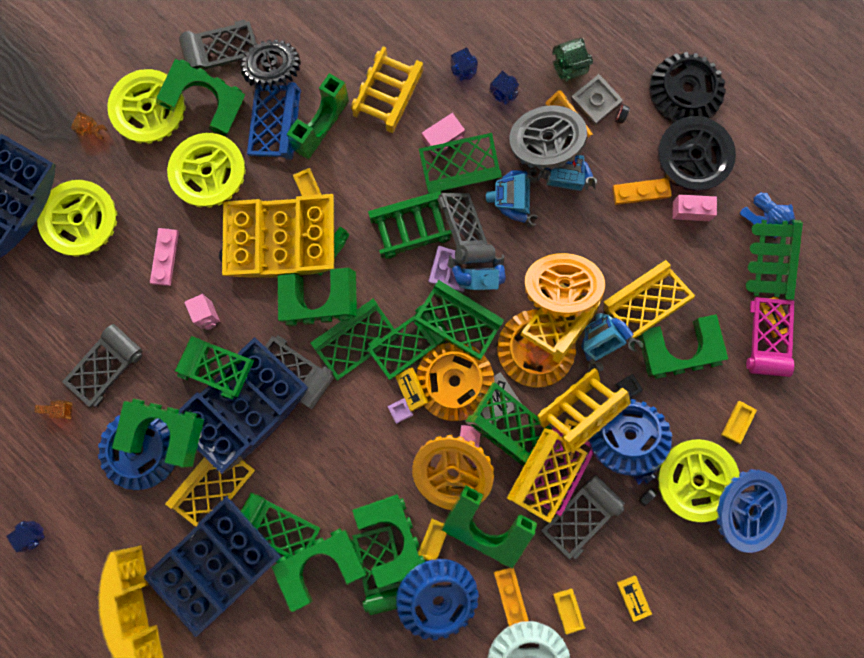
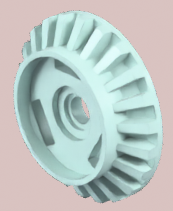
M529 621L519 622L504 629L493 641L488 658H570V654L563 639L556 631L542 623ZM525 643H539V647L519 649V645Z

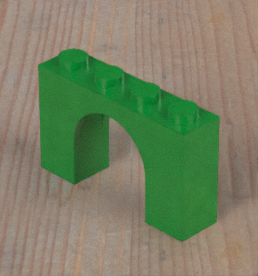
M175 59L157 95L156 104L174 112L182 93L186 89L193 86L207 88L214 94L218 105L209 130L226 137L245 94L242 93L243 91L240 88L230 87L222 79L213 78L206 71L191 67L187 61Z
M330 73L319 87L321 103L313 119L308 125L297 119L287 132V137L293 151L308 160L349 102L345 82Z
M350 268L330 269V296L322 307L310 310L305 304L303 277L297 274L279 275L278 321L285 323L286 326H297V323L300 322L310 325L320 320L322 323H330L332 319L349 321L350 317H357L356 271Z
M717 314L697 318L693 321L698 348L695 355L689 360L677 359L668 352L661 326L652 327L639 335V341L643 343L641 350L648 377L654 376L655 379L667 377L666 373L673 372L674 375L685 373V369L692 368V371L704 369V365L710 364L711 368L723 365L722 362L728 360V355Z
M133 398L132 402H123L113 449L128 453H141L148 426L154 420L161 419L166 423L170 431V442L165 463L180 467H193L204 419L197 418V414L185 411V414L179 413L180 409L167 407V410L162 409V405L156 403L145 405V401Z
M465 485L448 514L442 531L479 550L484 555L492 557L501 564L513 568L533 538L537 523L519 514L510 529L504 534L490 535L484 533L476 526L473 520V516L480 506L484 494Z
M398 494L352 510L358 531L378 524H390L396 527L403 537L404 546L400 556L389 563L371 569L377 589L402 581L412 569L425 562L423 556L418 555L417 548H420L416 536L412 537L410 529L413 526L410 517L406 518L403 510H406V505L403 498L399 499Z
M337 529L330 533V538L326 540L323 537L312 542V547L305 549V546L294 551V556L287 558V556L281 557L276 562V565L272 566V570L291 612L313 602L303 579V570L308 560L315 555L326 554L331 556L337 562L347 584L367 575L347 530Z

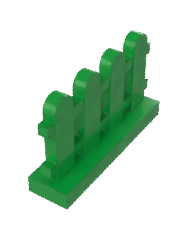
M761 219V223H755L752 226V233L760 235L759 242H753L749 247L751 253L757 254L758 257L757 261H751L747 266L749 272L756 273L755 280H748L746 282V289L754 292V296H759V292L774 293V297H780V294H784L786 299L794 300L803 227L801 220H792V225H790L785 220H782V224H767V220ZM765 236H781L780 243H765ZM786 237H790V244H786ZM763 255H777L778 262H764ZM784 256H788L787 263H783ZM761 274H776V281L761 280ZM782 275H786L785 281H781Z

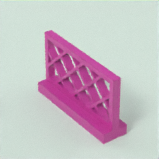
M553 426L551 430L562 437L563 434ZM556 440L553 446L554 451H563L561 442ZM586 441L584 444L591 448L590 442ZM590 449L585 457L583 465L581 464V469L576 474L574 482L572 481L566 498H563L562 505L555 514L561 516L593 455L592 449ZM575 451L577 458L570 460L571 462L577 461L579 457V453L577 451ZM562 454L564 462L559 463L558 466L567 464L565 454ZM551 458L546 459L544 463L545 470L554 468ZM553 472L555 480L549 481L548 483L557 482L555 472ZM536 477L534 481L535 487L545 486L543 477ZM544 489L546 497L539 499V502L548 499L546 489ZM531 494L526 496V498L535 502L534 497L531 496ZM549 503L541 505L544 508L550 510Z

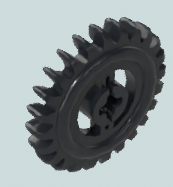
M271 39L267 40L266 43L261 41L260 45L256 43L254 48L250 47L248 49L249 52L244 53V57L241 59L242 63L240 64L241 74L244 80L249 82L250 86L255 85L256 89L260 87V84L264 91L266 85H269L272 91L273 84L280 89V82L287 86L286 78L293 82L292 75L297 77V71H300L299 65H301L299 53L296 51V48L292 47L289 43L286 44L285 41L279 42L276 39L271 42ZM276 55L283 59L281 66H279ZM267 56L269 57V60H270V63H271V66H272L273 70H272L271 67H270V64H269V62H268ZM260 59L264 71L257 68Z

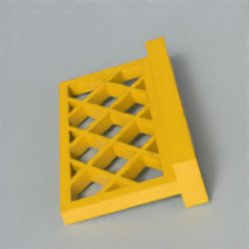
M666 260L604 301V311L608 315L610 314L613 318L626 322L627 326L629 322L640 323V329L633 333L634 339L695 298L690 289L670 269L671 265ZM670 276L675 281L674 286L662 285L663 280ZM657 288L659 289V296L647 295V290ZM661 290H673V297H661ZM675 291H682L687 297L675 299ZM635 298L644 299L643 307L631 306L632 300ZM646 300L658 301L657 309L646 308ZM660 301L671 302V308L668 310L659 309ZM619 309H627V318L619 317L615 312ZM630 310L642 311L641 319L629 318ZM644 312L656 313L655 319L652 321L643 320Z
M560 284L561 287L567 288L566 285ZM580 295L576 301L584 298V296ZM599 301L598 306L592 307L590 312H581L580 316H575V320L568 321L566 317L561 316L562 321L554 322L553 314L545 313L540 308L523 329L521 336L554 356L553 360L560 363L597 313L601 301ZM548 316L549 322L540 323L539 317ZM564 326L566 332L557 333L555 327ZM551 327L553 334L544 335L542 328ZM538 328L540 335L533 336L528 331ZM546 339H555L556 346L553 348L548 345Z
M544 429L507 499L551 523L587 452L578 448L576 451L580 455L577 461L571 463L570 451L566 447L564 438L553 430ZM556 440L562 442L564 451L555 453L553 446ZM565 454L567 464L558 467L556 456ZM552 458L554 468L545 471L544 463L546 459ZM568 467L569 476L567 479L561 480L559 470ZM555 472L557 482L549 484L546 474ZM543 476L545 486L536 488L534 483L536 477ZM559 485L560 492L558 496L552 498L550 487ZM546 489L548 499L539 502L537 492ZM533 493L535 503L531 505L523 503L526 496ZM549 503L550 511L545 516L541 512L540 505Z
M204 457L165 505L171 509L173 508L196 527L199 523L197 522L196 513H209L212 510L210 509L209 498L221 497L222 501L224 499L223 496H228L231 500L255 469L242 460L239 462L240 464L232 468L233 479L222 480V475L219 472V480L208 481L207 472L216 468ZM243 466L249 472L245 477L236 478L235 467ZM205 476V482H200ZM242 480L238 485H236V481ZM234 481L232 493H223L222 482ZM219 483L220 494L209 495L208 484ZM205 484L206 496L195 497L194 488L197 485ZM206 498L207 509L196 511L195 499ZM192 500L193 511L185 512L179 506L183 501Z

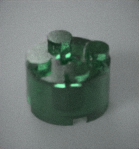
M583 38L569 40L554 46L552 49V55H555L556 59L553 61L555 71L560 79L565 78V82L586 75L589 72L590 65L593 64V58L588 54Z

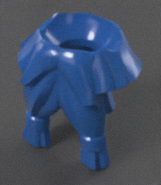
M762 192L753 199L754 205L764 211V216H756L748 207L743 208L740 212V215L751 221L753 225L761 223V219L767 220V224H782V220L792 224V220H796L792 204L777 205L771 201L768 193ZM765 236V237H772V238H775V239H776V238L779 237V236Z

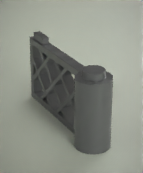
M245 19L236 21L235 25L195 34L186 31L179 37L185 61L195 69L200 68L204 71L209 68L241 61L244 57L245 51H243L246 43L253 47L256 44L250 21L246 22ZM248 28L249 33L246 38L238 35L240 30ZM228 33L232 36L226 42L220 39L222 34ZM210 37L214 41L209 47L203 44L202 39ZM235 38L243 41L239 48L231 45ZM217 42L225 45L222 52L213 49ZM228 48L236 51L233 57L225 55ZM211 52L219 56L216 61L208 62L207 58Z
M441 193L438 202L440 208L444 210L457 247L455 251L457 262L459 264L492 262L496 255L495 248L487 243L470 194ZM447 199L454 204L453 207L448 204ZM461 199L465 200L467 207L460 202ZM457 207L464 212L463 216L456 211ZM453 215L460 220L459 224L454 221ZM467 216L472 219L473 224L466 219ZM463 224L470 229L469 232L462 227ZM473 232L478 236L479 240L472 236ZM459 233L466 237L465 241L461 240Z
M112 324L102 332L98 342L62 382L87 406L93 407L94 405L97 407L104 399L102 395L132 362L136 363L142 358L143 350L115 324ZM103 345L106 348L107 357L98 358V349ZM111 359H118L122 363L118 370H111ZM98 360H107V371H98ZM88 361H94V372H85V364ZM107 373V382L104 385H99L98 374ZM94 374V385L86 386L85 375ZM75 375H81V386L75 387L70 382ZM86 388H94L95 396L91 400L86 397Z
M279 335L276 338L272 336L265 347L270 351L274 342L280 345L281 353L274 354V356L281 357L282 363L287 368L297 367L298 378L301 381L305 379L303 383L309 387L300 402L313 410L333 381L334 377L332 374L334 372L325 366L321 369L286 345L287 341ZM293 354L296 364L286 365L285 356ZM308 364L312 367L308 375L301 376L300 366Z
M595 474L568 502L562 515L556 514L551 523L548 522L541 531L569 559L572 557L576 559L583 552L581 547L613 515L619 516L624 511L623 505L625 502ZM582 494L588 499V508H577V499ZM566 511H574L575 522H563V514ZM577 511H588L589 522H577ZM591 511H600L605 517L600 522H591ZM552 525H561V536H552L547 530ZM563 525H575V536H563ZM577 525H589V533L586 536H577ZM563 539H575V547L570 553L563 547Z

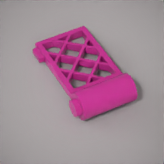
M756 297L754 301H750V313H753L752 354L747 359L746 368L752 374L791 377L794 372V360L792 358L794 301ZM760 303H766L771 310L764 315L759 310ZM780 305H788V314L784 317L776 309ZM772 312L780 318L775 325L767 319V316ZM762 320L770 327L764 334L759 329V323ZM781 322L787 326V333L784 335L775 328ZM772 330L780 338L774 344L766 337ZM761 339L769 346L765 351H757L758 342ZM780 341L787 346L786 353H780L775 346Z

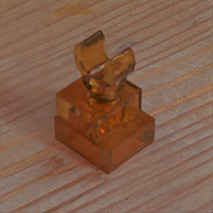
M79 111L71 126V129L78 135L83 136L84 133L92 135L93 133L99 139H104L99 134L100 130L108 131L104 125H96L97 122L92 117Z
M521 341L518 342L521 348L529 351L526 358L535 369L551 356L549 352L542 350L539 346L535 347L531 341L528 344H523Z
M56 400L50 401V406L35 405L34 413L49 414V418L71 419L72 402Z

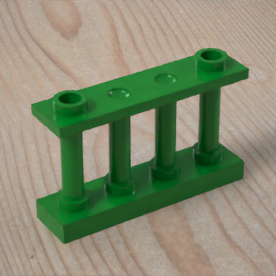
M441 191L368 211L370 222L378 225L385 248L379 250L381 258L390 259L398 253L436 242L445 243L450 241V238H453L451 230L446 231L438 207V198ZM427 207L432 209L439 232L430 236L427 234L420 212L423 208ZM409 212L414 214L421 237L412 241L409 240L403 220L404 214ZM392 217L396 220L402 239V244L395 246L391 245L385 225L386 219Z

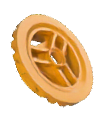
M558 253L540 258L530 266L525 276V293L528 294L529 301H533L536 308L541 307L543 312H549L553 316L569 317L572 315L580 316L581 312L588 313L592 307L598 306L605 290V279L600 269L588 259L574 254ZM567 283L569 287L563 288L560 284ZM545 289L551 299L546 297L541 290ZM583 292L587 293L584 298L576 301Z
M532 309L515 315L505 324L498 339L497 353L503 370L511 379L527 387L542 388L558 382L570 371L576 355V341L560 363L554 361V356L544 349L535 358L531 357L534 352L529 346L530 341L523 337L518 342L514 337L527 326L538 312L537 309ZM543 316L542 319L539 317L540 323H548L549 321L546 320L547 316ZM564 326L555 327L557 333L566 332ZM551 327L542 328L544 335L553 333ZM538 328L529 331L533 336L540 335ZM546 339V343L554 348L553 339ZM524 362L543 366L542 372L526 369L523 367Z
M443 343L425 355L417 368L416 374L428 400L424 407L436 417L448 421L466 420L469 415H473L489 387L494 383L493 370L485 355L479 361L451 343ZM472 346V350L480 354V351ZM454 357H461L473 364L469 369L453 362ZM437 373L438 392L432 393L430 375ZM452 376L460 378V384L456 387L449 384V379ZM473 389L476 394L460 405L457 400Z
M447 435L446 438L440 436L436 437L433 441L429 440L419 449L413 461L412 474L416 487L427 500L441 508L451 510L465 485L484 494L481 500L482 503L492 489L494 468L490 464L488 455L485 456L484 450L481 447L477 448L474 446V442L464 441L463 437H458L457 439L453 438L452 435ZM436 454L442 455L436 468L432 467L431 460ZM465 456L474 462L477 467L476 469L473 468ZM454 469L459 475L451 476L448 470Z

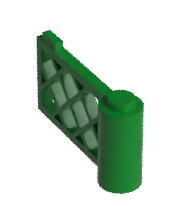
M423 305L415 310L416 314L382 339L379 340L377 337L368 343L370 347L367 350L389 380L446 341L414 321ZM431 311L422 313L421 319L426 322L433 321ZM412 322L418 328L417 335L406 334V327ZM442 322L438 323L439 330L442 332L448 331ZM394 335L403 336L401 346L390 345L391 337ZM405 336L416 338L415 348L403 347ZM418 338L427 340L431 346L425 350L417 349ZM378 346L387 347L385 357H378L373 350ZM389 347L400 349L399 360L388 358ZM402 351H414L413 359L410 361L401 360ZM387 361L398 362L397 370L392 374L386 369Z
M191 336L175 371L178 372V377L187 381L190 377L223 391L221 395L233 400L234 396H239L254 361ZM212 348L215 356L208 360L207 354L209 349ZM229 355L230 362L223 366L221 358ZM217 361L219 368L211 372L209 364ZM245 361L246 364L243 370L238 372L236 364ZM205 367L207 374L198 377L200 369ZM232 367L234 374L226 378L224 370ZM220 373L222 380L215 384L213 376ZM236 379L237 384L232 391L229 389L228 382Z
M250 492L241 509L242 514L257 530L259 527L267 525L270 536L265 539H271L272 543H268L274 550L288 558L294 556L291 549L292 546L302 543L304 547V542L309 541L305 549L310 548L321 529L253 492ZM269 507L277 510L279 519L268 522L266 513ZM291 517L295 520L297 527L286 531L283 520ZM280 521L283 532L272 535L269 524ZM308 526L315 530L311 538L303 540L301 528ZM298 530L301 541L290 544L287 533ZM284 534L287 546L279 548L275 545L273 538Z
M391 526L352 535V542L362 564L367 555L377 560L373 568L379 562L386 564L380 560L386 550L393 553L394 560L398 558ZM388 531L390 539L386 546L376 541L380 533ZM376 534L374 539L370 537V535ZM367 537L372 540L366 551L359 547L358 538ZM374 542L384 548L379 558L368 553ZM390 543L392 546V550L388 548ZM365 568L369 573L367 578L366 575L362 577L366 600H363L365 613L369 612L371 616L397 609L396 597L402 581L380 589L369 590L367 581L373 574L372 571Z

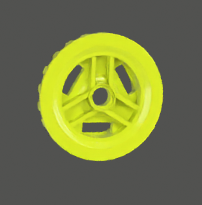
M152 69L134 71L124 76L112 89L108 100V115L115 129L128 140L141 144L142 142L151 144L153 141H162V138L165 136L169 137L174 129H178V124L183 120V112L185 111L183 93L174 112L170 111L166 119H164L166 108L156 104L157 95L167 74ZM151 90V91H149V92H146V93H144V94H141V95H139V96H136L137 94H139V93H141V92H143V91ZM151 103L152 107L148 111H143V105ZM133 117L144 127L142 129L134 127L129 123V119Z
M214 133L197 134L180 143L172 153L167 169L168 180L173 191L187 204L200 208L202 206L211 208L213 205H221L225 200H230L232 195L239 191V186L243 184V177L246 172L245 161L238 147L228 138ZM207 153H212V155H209V156H206V157H203V158H200V159H196V158H198V157L201 156V155H204V154H207ZM205 167L212 168L211 173L208 175L202 174V170ZM230 168V176L227 182L223 184L226 169ZM190 180L194 181L202 191L200 193L194 191L187 183Z
M72 180L64 182L51 190L47 203L37 219V224L41 237L52 249L67 256L79 257L80 255H90V252L100 250L99 247L107 244L108 238L114 233V226L117 225V211L115 210L114 201L103 188L89 181ZM80 199V202L64 209L71 202ZM98 212H102L100 227L96 229ZM82 214V221L74 223V216ZM63 229L77 237L75 242H71L61 235Z
M689 440L674 446L666 460L659 466V474L657 475L658 489L661 492L663 501L669 506L668 508L681 518L694 522H709L718 518L717 507L720 496L726 485H729L734 477H739V469L732 456L716 443L706 440ZM706 459L710 460L717 468L719 473L717 477L704 463ZM679 463L683 467L678 482L675 483L673 482V474ZM696 475L703 477L704 481L701 486H696L693 482ZM710 496L711 502L708 504L692 505L691 499Z

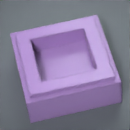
M405 398L388 406L396 424L414 416L412 411L410 412Z

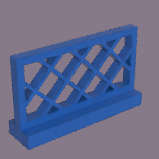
M288 82L287 86L280 85V89L273 85V92H271L269 85H266L265 91H268L270 94L262 101L260 99V91L264 90L260 85L258 89L255 88L247 155L284 157L285 159L293 160L294 151L287 137V132L298 119L301 90L295 82ZM280 91H286L285 97L279 101L275 95ZM274 97L278 103L269 109L265 104ZM264 106L268 112L259 118L258 110ZM282 106L284 112L277 118L273 113ZM272 115L276 120L267 127L263 121ZM262 123L266 129L257 135L255 133L256 128ZM280 124L282 129L275 136L271 130ZM270 132L274 138L265 144L261 139ZM258 141L264 145L259 151H253V147ZM278 141L280 144L279 151H271L269 147Z

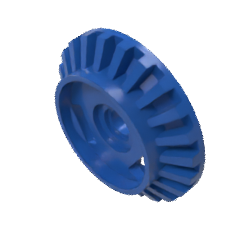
M631 399V404L593 435L589 441L596 458L608 469L623 475H643L657 469L666 460L672 445V433L670 432L669 423L665 421L664 415L662 413L659 414L655 407H649L646 402L642 401V403H639L635 399ZM623 414H634V415H638V416H640V417H642V418L628 417V416H622V415H623ZM611 432L618 448H615L609 442L606 436L607 433ZM632 432L636 435V438L628 440L625 434ZM651 437L655 439L656 442L649 450L645 452L641 450Z
M120 415L117 416L112 423L107 425V429L101 435V443L98 445V448H100L98 459L101 461L100 466L102 470L105 471L108 479H111L114 484L125 489L143 490L160 484L172 473L176 466L165 463L170 442L168 426L161 419L154 420L148 428L152 429L155 435L151 437L145 434L142 454L136 455L135 453L119 450V461H116L112 447ZM155 459L156 463L154 466L141 474L139 469Z
M751 469L748 472L739 473L738 478L734 477L731 483L726 485L717 507V523L721 526L719 532L724 535L723 539L725 542L742 552L753 553L766 548L777 538L786 519L787 497L782 484L774 475L762 470ZM754 485V490L742 492L747 487ZM754 506L753 514L749 515V509ZM733 519L737 525V528H735L733 524Z
M447 559L430 560L412 569L403 579L396 597L397 612L404 627L407 630L409 629L413 635H419L422 639L432 638V640H438L439 637L445 639L449 638V634H457L462 626L466 627L468 625L467 621L475 615L474 610L478 606L477 598L479 597V592L471 573L461 564ZM439 582H450L449 585H433ZM442 596L443 601L440 604H433L435 597ZM462 604L459 611L450 619L458 605ZM418 605L421 606L427 618L424 621L420 620L415 612V607Z

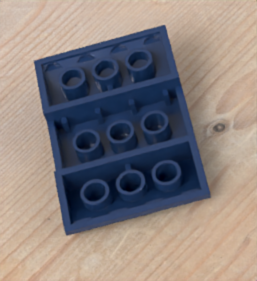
M3 134L0 135V258L11 251L26 236L39 218L49 198L56 168L54 163Z
M255 337L237 353L254 361L238 397L234 396L232 400L221 395L223 391L208 385L200 394L197 392L179 411L181 414H185V411L196 413L197 418L204 419L197 450L221 474L233 468L259 447L289 416L309 389L305 383ZM245 361L236 364L238 372L243 370L246 364ZM232 367L224 370L226 378L234 374ZM221 374L214 380L215 384L222 380ZM236 379L228 382L229 389L232 391L237 384Z
M226 496L179 544L171 549L143 577L190 632L197 637L274 565L281 556Z

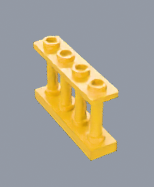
M382 47L381 51L376 53L375 63L373 67L368 69L367 79L365 83L361 84L359 88L360 94L357 99L353 100L351 109L355 117L362 111L383 120L386 123V130L394 133L423 73V62L416 60L414 66L405 65L387 57V48ZM383 63L407 73V81L401 82L379 73ZM377 79L400 89L399 97L393 98L372 89L375 80ZM370 95L391 104L393 109L391 113L386 114L365 105L364 102L367 96Z
M594 368L586 373L576 384H573L565 393L557 397L547 408H544L538 414V419L543 428L551 423L564 434L565 437L563 438L566 447L573 453L631 404L629 394L623 388L617 393L612 392L600 383L598 370ZM594 387L606 396L608 400L603 405H599L587 396L586 393ZM579 399L594 410L586 418L571 406ZM564 411L580 423L573 430H570L557 419Z

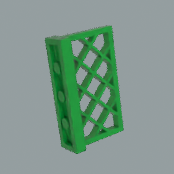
M492 133L418 149L427 193L502 177ZM483 138H489L490 146L487 151L477 146ZM465 142L474 146L469 155L459 150ZM449 146L455 150L450 160L441 154L444 147ZM475 148L484 153L479 163L470 157ZM431 150L437 154L432 164L425 160L424 151ZM457 152L466 157L461 167L452 162ZM486 155L493 159L494 167L487 169L481 165ZM439 156L448 161L443 171L434 166ZM468 159L477 164L475 170L470 173L463 169ZM450 163L459 168L457 174L452 177L445 173ZM433 167L441 174L437 180L429 181L428 173Z
M438 280L414 321L480 361L504 319ZM434 295L441 299V306L433 307L431 299ZM455 307L459 315L449 317L447 308ZM444 309L446 318L436 320L434 310ZM431 311L433 321L426 322L420 318L422 313ZM464 318H473L475 325L466 327ZM460 319L462 328L453 330L451 320ZM447 321L450 331L442 332L439 330L438 323ZM488 327L492 330L491 335L482 337L480 328ZM477 329L479 338L470 340L467 330ZM464 331L466 341H457L454 333ZM480 341L482 347L480 354L472 350L471 343Z
M374 298L357 309V317H350L349 321H340L310 343L326 366L334 372L333 375L337 380L372 356L368 353L363 357L364 352H369L364 350L366 338L375 339V337L367 336L368 325L379 327V340L381 339L382 327L389 328L391 331L395 329ZM376 310L381 316L380 325L369 323L370 315ZM367 317V322H361ZM356 324H366L364 336L353 334ZM352 328L351 333H345ZM342 334L350 335L349 347L337 345L338 339ZM394 335L393 337H391L390 342L395 340L400 335ZM353 336L364 338L362 349L351 347ZM336 339V344H335V345H334V344H330L331 342H333V341ZM325 346L335 347L333 358L325 357L321 349ZM378 346L374 349V353L381 350L383 346ZM337 347L348 349L347 360L335 358ZM350 349L362 351L359 361H349ZM327 359L333 360L332 366ZM334 362H346L345 371L338 375L334 370ZM348 363H353L352 366H350L349 368H347V367H348Z
M497 383L491 384L473 415H469L465 421L521 466L526 464L541 434L535 436L534 425H540L538 417ZM496 390L500 393L501 401L493 403L492 394ZM511 402L514 404L515 413L507 414L506 403ZM501 404L503 415L495 417L494 405ZM484 407H489L491 418L485 419L480 415ZM525 413L528 416L529 424L521 425L520 414ZM508 417H516V427H509ZM496 419H504L505 429L499 430L497 428ZM548 425L544 429H551V427ZM522 428H530V438H523ZM517 429L519 440L513 441L510 431ZM532 441L530 453L525 450L524 442Z

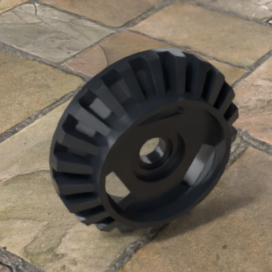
M683 52L680 55L673 54L672 57L664 59L655 69L649 84V94L655 109L664 118L673 123L691 116L710 119L719 110L726 93V89H724L725 80L721 77V71L715 68L716 64L714 62L710 63L707 61V57L704 56L702 58L697 53L691 55L688 52ZM685 68V70L674 77L669 74L674 69ZM705 77H707L711 86L710 93L706 91ZM683 85H690L692 87V91H684ZM675 98H677V99H679V100H682V101H684V102H686V103H688V104H690V105L682 104V103H680L679 101H677Z
M700 116L682 118L670 125L662 135L657 149V158L661 165L660 169L666 174L665 177L668 180H672L675 186L679 185L684 190H693L694 192H699L700 190L707 191L722 183L731 173L736 158L735 145L727 130L716 121ZM683 137H692V139L679 147L676 144V141ZM711 148L714 149L716 154V164H712ZM691 151H699L701 157L699 159L693 158ZM678 166L691 172L695 176L692 177L683 173L678 169Z

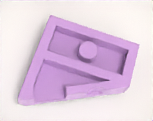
M438 246L428 283L436 285L437 281L440 280L456 291L463 293L464 288L459 287L452 268L447 266L449 255L455 259V250Z

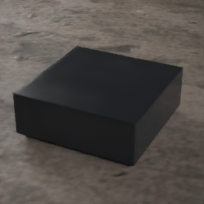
M633 374L616 383L619 390L623 388L628 392L629 398L643 391Z

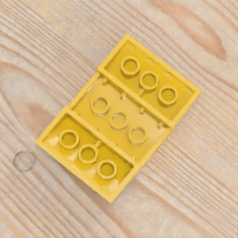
M333 194L296 196V199L261 201L260 199L223 202V276L251 278L278 277L279 275L288 274L301 276L334 269Z
M142 546L110 552L102 573L99 592L100 619L103 633L113 658H163L157 625L149 627L142 587L149 585L143 577L147 571Z

